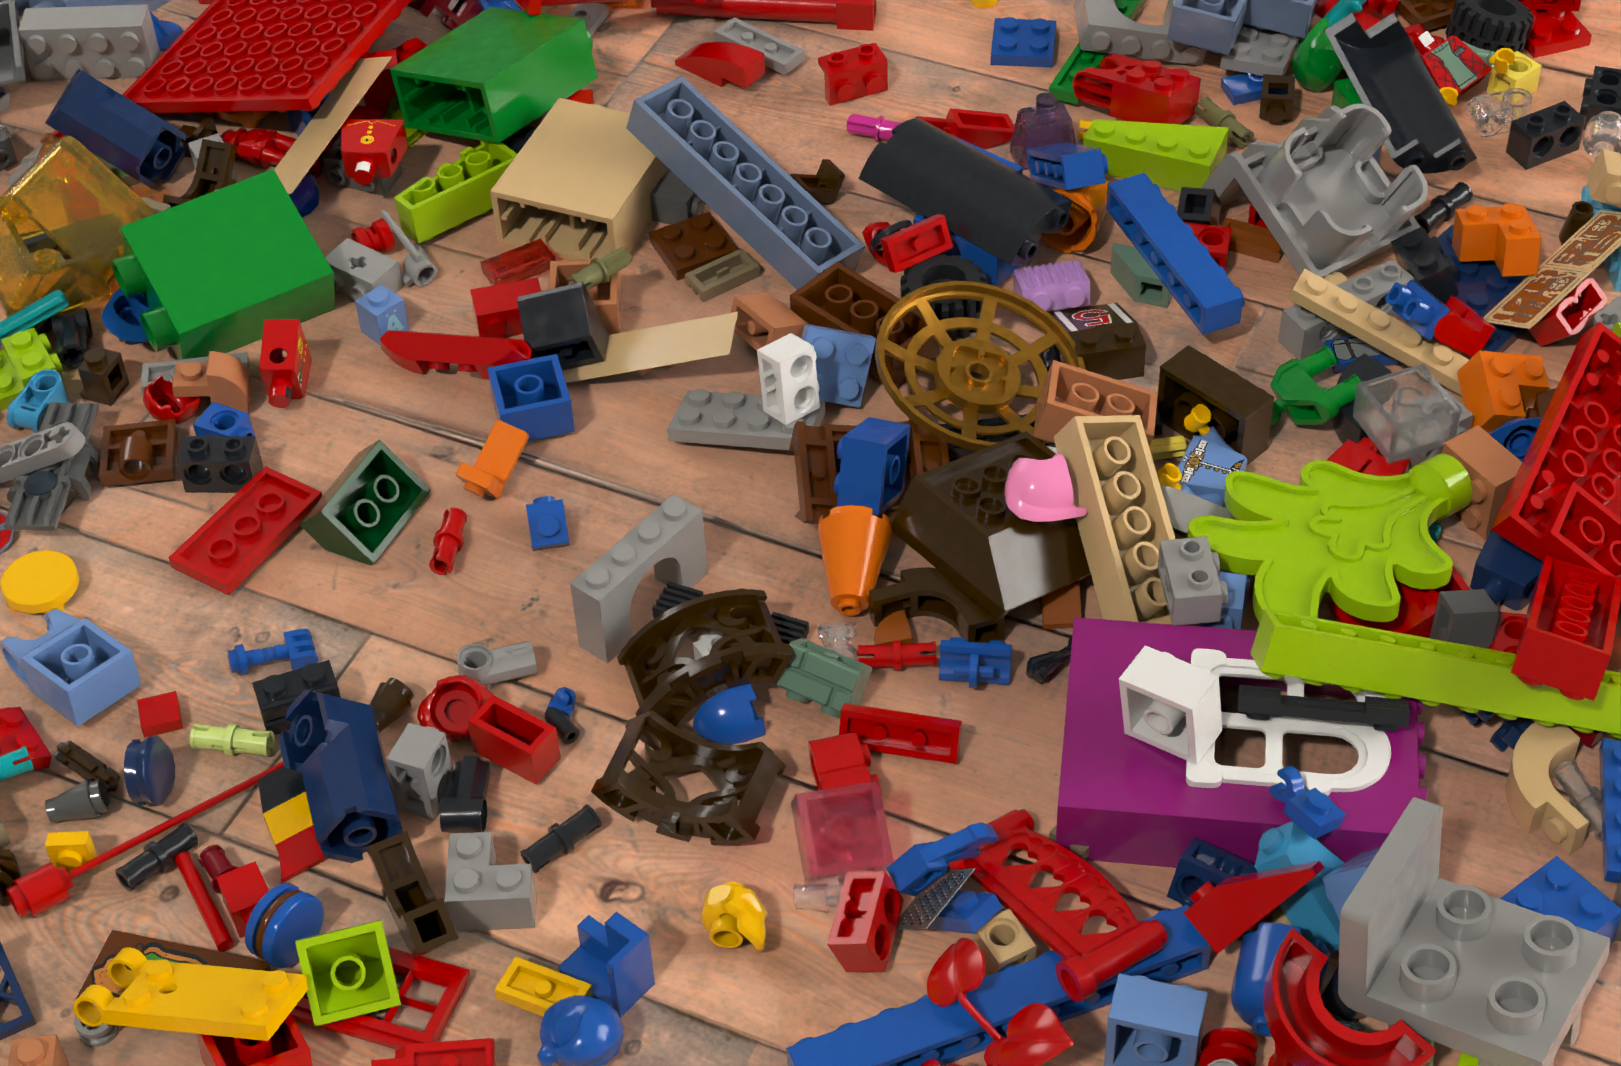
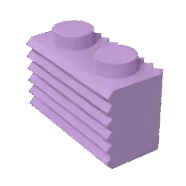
M1078 259L1074 262L1069 260L1067 263L1062 261L1061 264L1056 262L1054 265L1049 263L1047 266L1042 264L1040 267L1036 264L1034 267L1029 266L1027 269L1025 267L1021 269L1016 267L1013 270L1014 293L1034 302L1047 312L1090 306V280Z

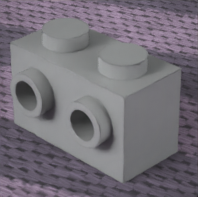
M1207 536L1160 541L1158 572L1172 626L1220 622L1222 605H1227L1228 590L1226 582L1219 581V556L1217 552H1211Z

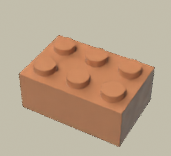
M1053 360L1039 393L1033 437L1042 439L1050 444H1055L1054 436L1075 416L1140 415L1148 445L1150 446L1154 437L1158 392Z

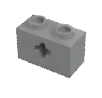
M349 238L325 256L334 272V291L345 294L354 300L359 299L381 284L395 294L403 288L399 262Z

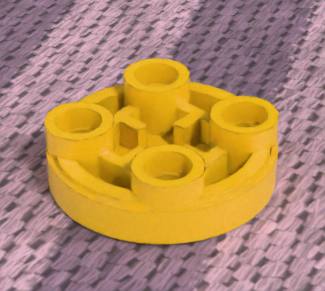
M41 550L28 553L13 561L4 571L0 587L10 610L30 614H46L53 609L63 611L64 603L74 595L80 580L76 566L69 556L58 551Z

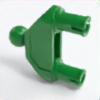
M1324 345L1323 348L1299 361L1297 358L1291 359L1280 365L1276 370L1270 384L1277 399L1273 401L1270 427L1275 426L1279 422L1283 412L1295 425L1323 424L1337 416L1340 407L1367 394L1365 387L1356 374L1351 375L1350 378L1328 390L1326 388L1322 389L1312 378L1338 364L1331 349Z

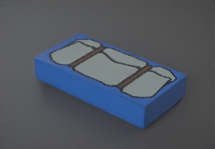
M1355 336L1325 340L1324 345L1331 349L1338 364L1332 366L1334 373L1343 372L1351 362L1364 353L1383 366L1402 363Z

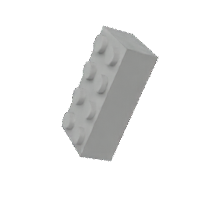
M148 4L25 8L18 29L33 81L71 80L77 69L82 70L95 79L139 78L161 55Z

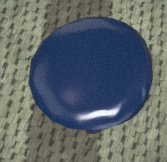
M152 735L141 742L140 739H134L126 748L124 758L126 789L132 802L138 803V805H146V802L157 806L162 805L169 796L174 784V757L169 746L158 735Z

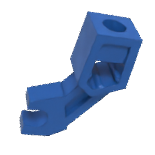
M982 822L972 824L936 842L913 845L886 869L900 893L916 897L947 873L948 863L957 859L976 858L981 854L977 848L984 843L994 844L999 838L992 825Z

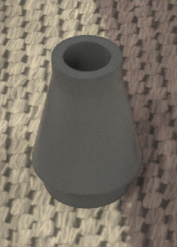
M87 779L62 794L45 801L46 812L52 823L65 820L99 818L102 816V812L109 811L111 807L108 790L100 779L96 781Z

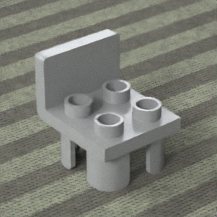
M1352 104L1343 109L1332 105L1325 108L1317 118L1306 117L1302 119L1288 138L1277 144L1255 141L1250 143L1242 154L1238 152L1227 154L1201 187L1204 189H1215L1221 202V207L1246 195L1299 276L1304 269H1307L1322 278L1333 272L1342 273L1392 248L1391 241L1420 228L1412 214L1421 206L1428 194L1427 181L1416 165L1406 167L1392 183L1389 181L1372 155L1391 134V127L1378 110L1366 104Z
M1413 797L1341 909L1338 994L1340 999L1350 1009L1387 1023L1388 1028L1401 1019L1431 1046L1434 1047V1043L1437 1042L1479 1058L1478 1066H1553L1554 1057L1561 1044L1572 1047L1579 1035L1582 1005L1608 959L1610 938L1577 927L1562 917L1543 915L1489 896L1474 886L1458 885L1439 878L1443 807ZM1434 1056L1426 1066H1433Z

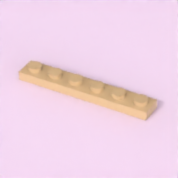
M1303 270L1287 299L1462 396L1457 371L1469 359L1433 339L1429 340L1423 337L1414 328L1311 271Z

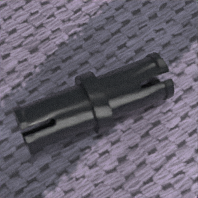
M1464 182L1457 183L1444 195H1438L1433 198L1430 206L1415 215L1414 218L1428 234L1442 221H1449L1453 218L1455 209H1459L1472 199L1473 193L1471 188Z
M586 804L581 810L560 825L554 823L548 827L549 833L528 848L520 851V855L525 864L531 863L533 873H537L560 854L568 855L575 848L574 844L596 828H600L602 822L595 810Z
M182 823L177 829L157 843L151 841L143 848L144 852L122 867L115 870L117 879L127 891H133L135 887L155 873H164L170 869V863L175 860L179 853L187 852L192 847H196L199 844L196 834L187 824Z

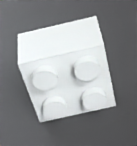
M1145 645L1119 678L1124 733L1197 765L1222 732L1219 675L1212 673L1204 667H1197L1177 659L1170 653L1160 652Z

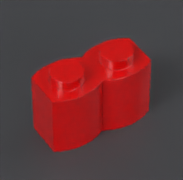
M1594 278L1585 279L1528 330L1540 346H1546L1575 335L1585 327L1588 317L1594 316L1603 309L1607 297Z
M856 732L808 741L810 765L827 822L874 813L875 799L881 798V788L877 774L870 775L867 768L871 766V756L867 743L860 744Z

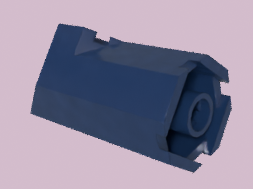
M80 69L76 70L45 122L48 126L151 189L158 186V184L154 183L155 181L171 179L185 157V148L181 146V139L186 141V134Z
M305 689L288 708L285 720L292 721L289 733L282 731L279 741L284 768L302 773L316 840L321 847L324 858L349 863L363 860L362 853L367 852V846L403 832L372 705Z

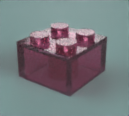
M878 781L799 793L791 801L805 885L843 879L846 877L847 872L887 871L886 868L894 862Z

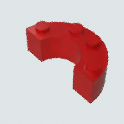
M1292 928L1283 940L1269 967L1263 992L1264 1013L1269 1031L1286 1059L1293 1066H1426L1437 1050L1401 1019L1386 1030L1367 1033L1351 1030L1333 1018L1324 1007L1319 992L1320 972L1328 957Z

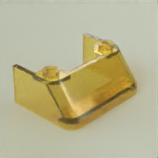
M59 179L19 192L8 193L0 200V305L6 317L13 315L58 289L67 296L69 301L68 308L62 311L111 296L99 250L65 260L59 251L49 248H43L30 254L23 241L24 239L72 224Z

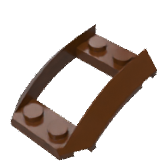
M910 419L898 422L911 425L908 447L911 480L914 476L949 463L946 441L928 433ZM796 421L794 424L789 451H794L799 496L800 510L795 517L803 523L819 524V518L822 515L826 518L830 514V509L837 507L838 494L834 493V482L837 476L835 455H837L840 439L855 428L856 425L824 424L823 427L804 425V421ZM900 505L890 506L877 517L882 519V515L885 514L893 523Z

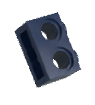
M1194 837L1179 859L1167 897L1179 902L1182 906L1188 905L1191 907L1194 903L1189 896L1206 882L1210 881L1215 887L1226 878L1257 873L1254 867L1255 864Z

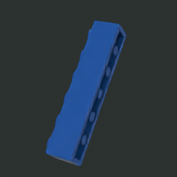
M1145 173L1108 183L1106 210L1201 334L1205 335L1239 324L1242 307L1245 304L1242 291L1233 285L1227 277L1224 268L1217 265L1210 256L1208 248L1198 241L1191 227L1183 222L1177 214L1175 207L1169 204L1163 197L1158 185L1153 184Z

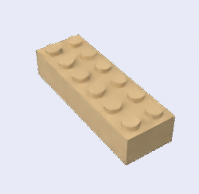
M1140 415L1075 416L1054 436L1057 452L1061 453L1066 460L1073 487L1074 505L1087 509V515L1076 517V522L1102 617L1105 620L1172 624L1158 572L1160 541L1173 540L1175 535ZM1199 623V624H1188V625H1185V626H1199V627H1200V623Z

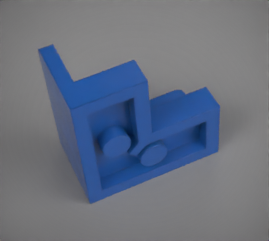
M617 911L605 922V926L588 915L577 925L580 946L559 965V973L591 984L592 998L605 1001L617 1011L621 1018L655 985L649 934Z

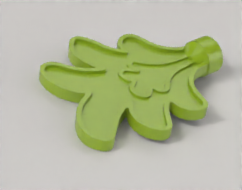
M1442 453L1436 454L1413 466L1406 474L1395 476L1369 475L1351 470L1332 461L1313 460L1303 466L1299 485L1284 483L1253 472L1233 471L1225 479L1224 502L1229 512L1238 520L1212 515L1193 518L1188 524L1187 538L1207 536L1211 552L1218 553L1220 569L1238 574L1256 575L1253 609L1259 623L1264 609L1317 618L1320 603L1327 592L1330 593L1332 600L1339 608L1354 617L1373 622H1389L1398 617L1401 599L1395 579L1402 584L1417 589H1436L1450 582L1453 561L1433 541L1428 528L1433 522L1443 520L1470 504L1472 500L1471 479L1464 466L1456 458Z

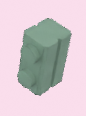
M804 638L790 642L789 645L794 655L776 683V686L787 690L786 696L802 703H807L808 700L822 705L820 710L823 713L840 718L841 708L844 703L861 704L872 667Z

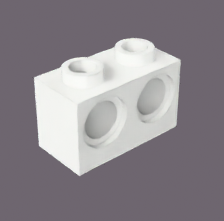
M790 333L757 350L763 410L765 413L788 425L820 408L818 393L820 387L817 381L815 362L817 356L813 345Z

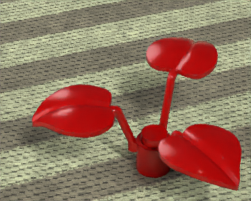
M960 938L957 943L952 944L938 958L932 967L927 979L929 999L939 1007L950 1006L958 999L962 1007L994 1039L987 1046L984 1053V1060L987 1066H1040L1074 1044L1073 1039L1063 1028L1055 1012L1043 1003H1032L1018 1011L1007 1026V1038L998 1033L969 1002L966 993L980 986L986 971L983 951L971 939ZM931 1059L920 1066L943 1065L939 1061ZM949 1064L948 1066H962V1065Z

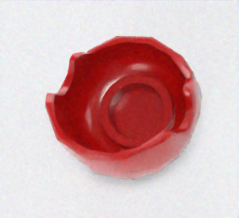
M160 375L145 387L143 393L145 408L158 421L175 419L176 424L186 422L196 413L202 396L174 397L172 389L173 380L166 381Z

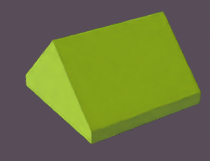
M382 919L295 940L302 974H306L309 988L307 996L315 1027L401 1005Z

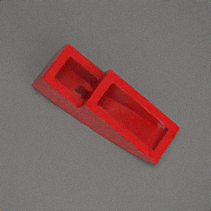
M706 42L698 44L675 60L676 66L720 87H724L727 83L732 82L746 89L765 74L764 53L736 43Z
M950 108L946 119L916 116V118H921L946 133L982 149L994 147L1014 139L1016 130L1009 115L1003 113Z

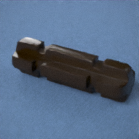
M70 740L65 743L60 742L56 746L57 751L54 756L57 761L66 767L68 766L70 770L85 780H102L108 792L117 790L121 779L118 772L110 767L107 768L106 764L84 749L82 750L81 747Z

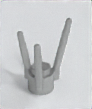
M382 210V217L410 253L403 261L404 273L401 272L402 282L408 287L413 283L419 287L429 285L435 279L438 269L430 261L421 245L417 242L413 245L386 210Z

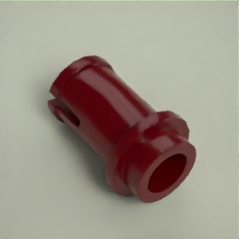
M211 845L200 853L199 857L202 859H198V861L212 879V889L215 893L221 894L216 877L239 867L231 864L221 846Z

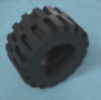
M1456 0L1445 34L1447 35L1446 38L1452 35L1457 36L1461 41L1480 49L1496 52L1501 48H1509L1513 52L1519 51L1522 53L1534 21V15L1528 7L1517 0Z
M939 254V256L931 257L904 270V275L901 276L900 280L901 298L918 288L940 282L970 281L987 284V277L985 273H982V268L979 265H973V261L968 258L961 259V256L954 254L953 256ZM948 299L929 303L938 320L955 317L979 319L982 301L970 299ZM966 329L946 331L952 341H956V338L965 339L970 336V332L976 333L975 330Z

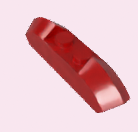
M388 330L380 338L381 349L393 362L408 371L418 374H425L429 368L450 369V363L458 364V371L478 372L482 379L489 380L487 368L531 359L532 349L523 339Z

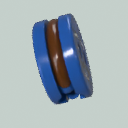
M282 883L273 887L258 901L248 919L245 930L247 949L276 968H288L299 961L295 940L319 935L324 918L321 901L310 893L301 891L299 887L291 883Z

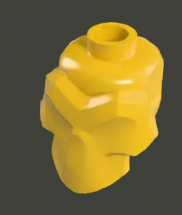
M726 882L711 888L705 895L701 922L709 932L710 941L722 948H735L740 946L743 939L753 944L755 952L764 950L766 937L764 921L768 914L757 895L751 889H746L737 882Z

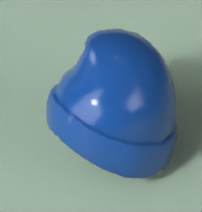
M573 995L557 1001L547 1008L540 1024L542 1046L537 1054V1058L542 1066H555L556 1064L559 1066H603L607 1064L618 1053L624 1038L623 1024L617 1011L605 1001L589 996Z

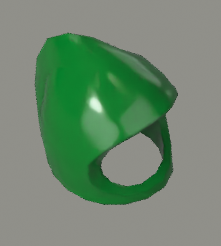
M1323 18L1315 25L1298 45L1293 55V74L1298 84L1311 92H1319L1326 89L1340 71L1344 69L1325 33L1329 25L1328 18Z

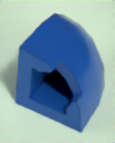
M751 684L735 686L713 695L701 705L694 716L692 726L700 737L722 744L744 743L766 735L763 718H759L754 709L753 701L757 698Z

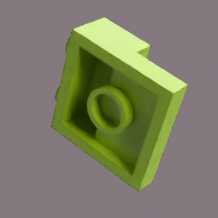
M34 327L0 339L4 350L0 351V411L9 407L35 373L45 369H52L58 373L63 372L57 354H48L52 352V348L46 334L38 335Z

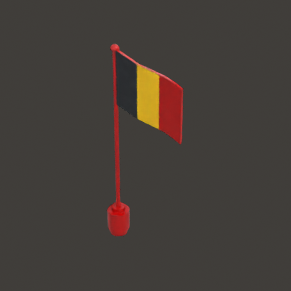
M281 762L68 872L63 865L56 868L52 862H49L13 881L14 885L7 888L6 893L20 919L28 915L35 917L70 899L68 890L74 887L72 878L257 783L259 785L263 817L279 855L281 884L328 858H324L321 847L316 840L302 773L284 768V763Z

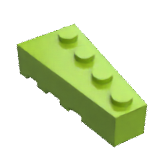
M1093 119L1083 138V146L1099 148L1102 154L1106 155L1108 173L1105 175L1124 179L1145 173L1153 184L1181 191V187L1201 188L1226 156L1229 127Z

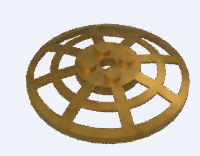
M949 281L934 283L918 288L903 296L891 307L883 319L876 339L875 360L878 374L885 390L896 406L910 420L928 433L948 443L974 451H979L999 443L976 439V434L1004 435L1014 432L1021 434L1027 431L1033 436L1034 427L1031 424L1036 420L1039 393L1048 374L1039 355L1056 346L1066 364L1086 370L1083 358H1076L1074 350L1076 344L1065 328L1047 311L1012 291L979 282ZM948 299H970L982 301L979 319L955 317L938 320L929 303ZM996 306L1008 309L1024 317L1038 327L1045 335L1029 345L1011 330L993 323ZM917 309L926 327L922 328L913 337L907 350L889 341V334L896 323L908 312ZM957 329L975 330L976 336L975 339L967 338L953 342L946 331ZM990 335L1006 341L1016 348L1018 352L1010 356L1005 350L989 342ZM931 337L936 340L942 349L937 362L917 355L920 347ZM885 353L904 362L906 380L914 395L903 397L893 383L885 364ZM1028 362L1030 363L1035 372L1038 387L1020 384V366ZM915 368L933 374L937 388L923 392L917 381ZM975 372L981 374L983 380L974 378L973 376H971L970 373ZM1015 397L1037 400L1033 409L1023 418L1018 416L1009 407ZM948 400L953 405L964 410L963 420H958L946 414L934 404ZM925 407L939 420L962 430L961 435L934 423L915 408ZM997 413L1007 425H977L978 414ZM1036 438L1044 445L1049 444L1042 439Z

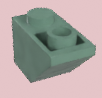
M1114 243L1112 246L1110 271L1112 276L1133 301L1168 308L1172 299L1171 293L1138 250L1132 246Z

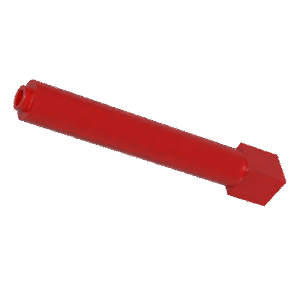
M651 0V7L656 8L657 14L829 22L837 23V29L873 31L877 14L876 0H707V2L695 3L692 0Z

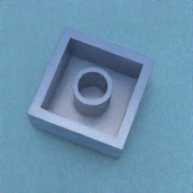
M1119 973L1108 1015L1104 1066H1196L1202 1041L1208 992L1196 990L1188 985H1172L1153 981L1141 975L1130 976Z

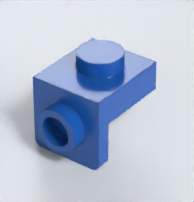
M544 496L534 499L533 504L526 505L533 551L570 545L563 499L555 500L553 496Z

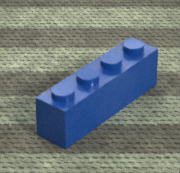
M1059 142L1026 149L1030 178L1041 184L1070 190L1106 183L1105 174L1108 173V161L1106 155L1102 154L1099 148Z

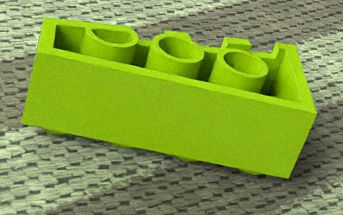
M480 140L481 145L475 149L468 146L460 152L461 158L453 164L445 162L437 168V175L433 178L423 177L394 197L402 231L419 244L432 240L436 235L450 228L459 227L463 222L477 215L489 212L493 208L490 190L508 168L517 153L503 143Z

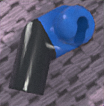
M562 687L557 689L555 695L551 697L544 718L546 723L556 727L557 736L565 744H571L580 734L579 729L570 720L574 710L576 694L573 690Z

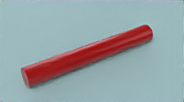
M179 853L175 857V863L218 951L226 952L234 946V942L190 853Z

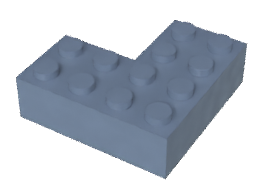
M1176 0L1172 9L1167 39L1176 41L1183 46L1192 45L1207 49L1212 53L1229 55L1243 23L1261 30L1269 29L1281 32L1289 37L1305 38L1318 8L1319 0Z

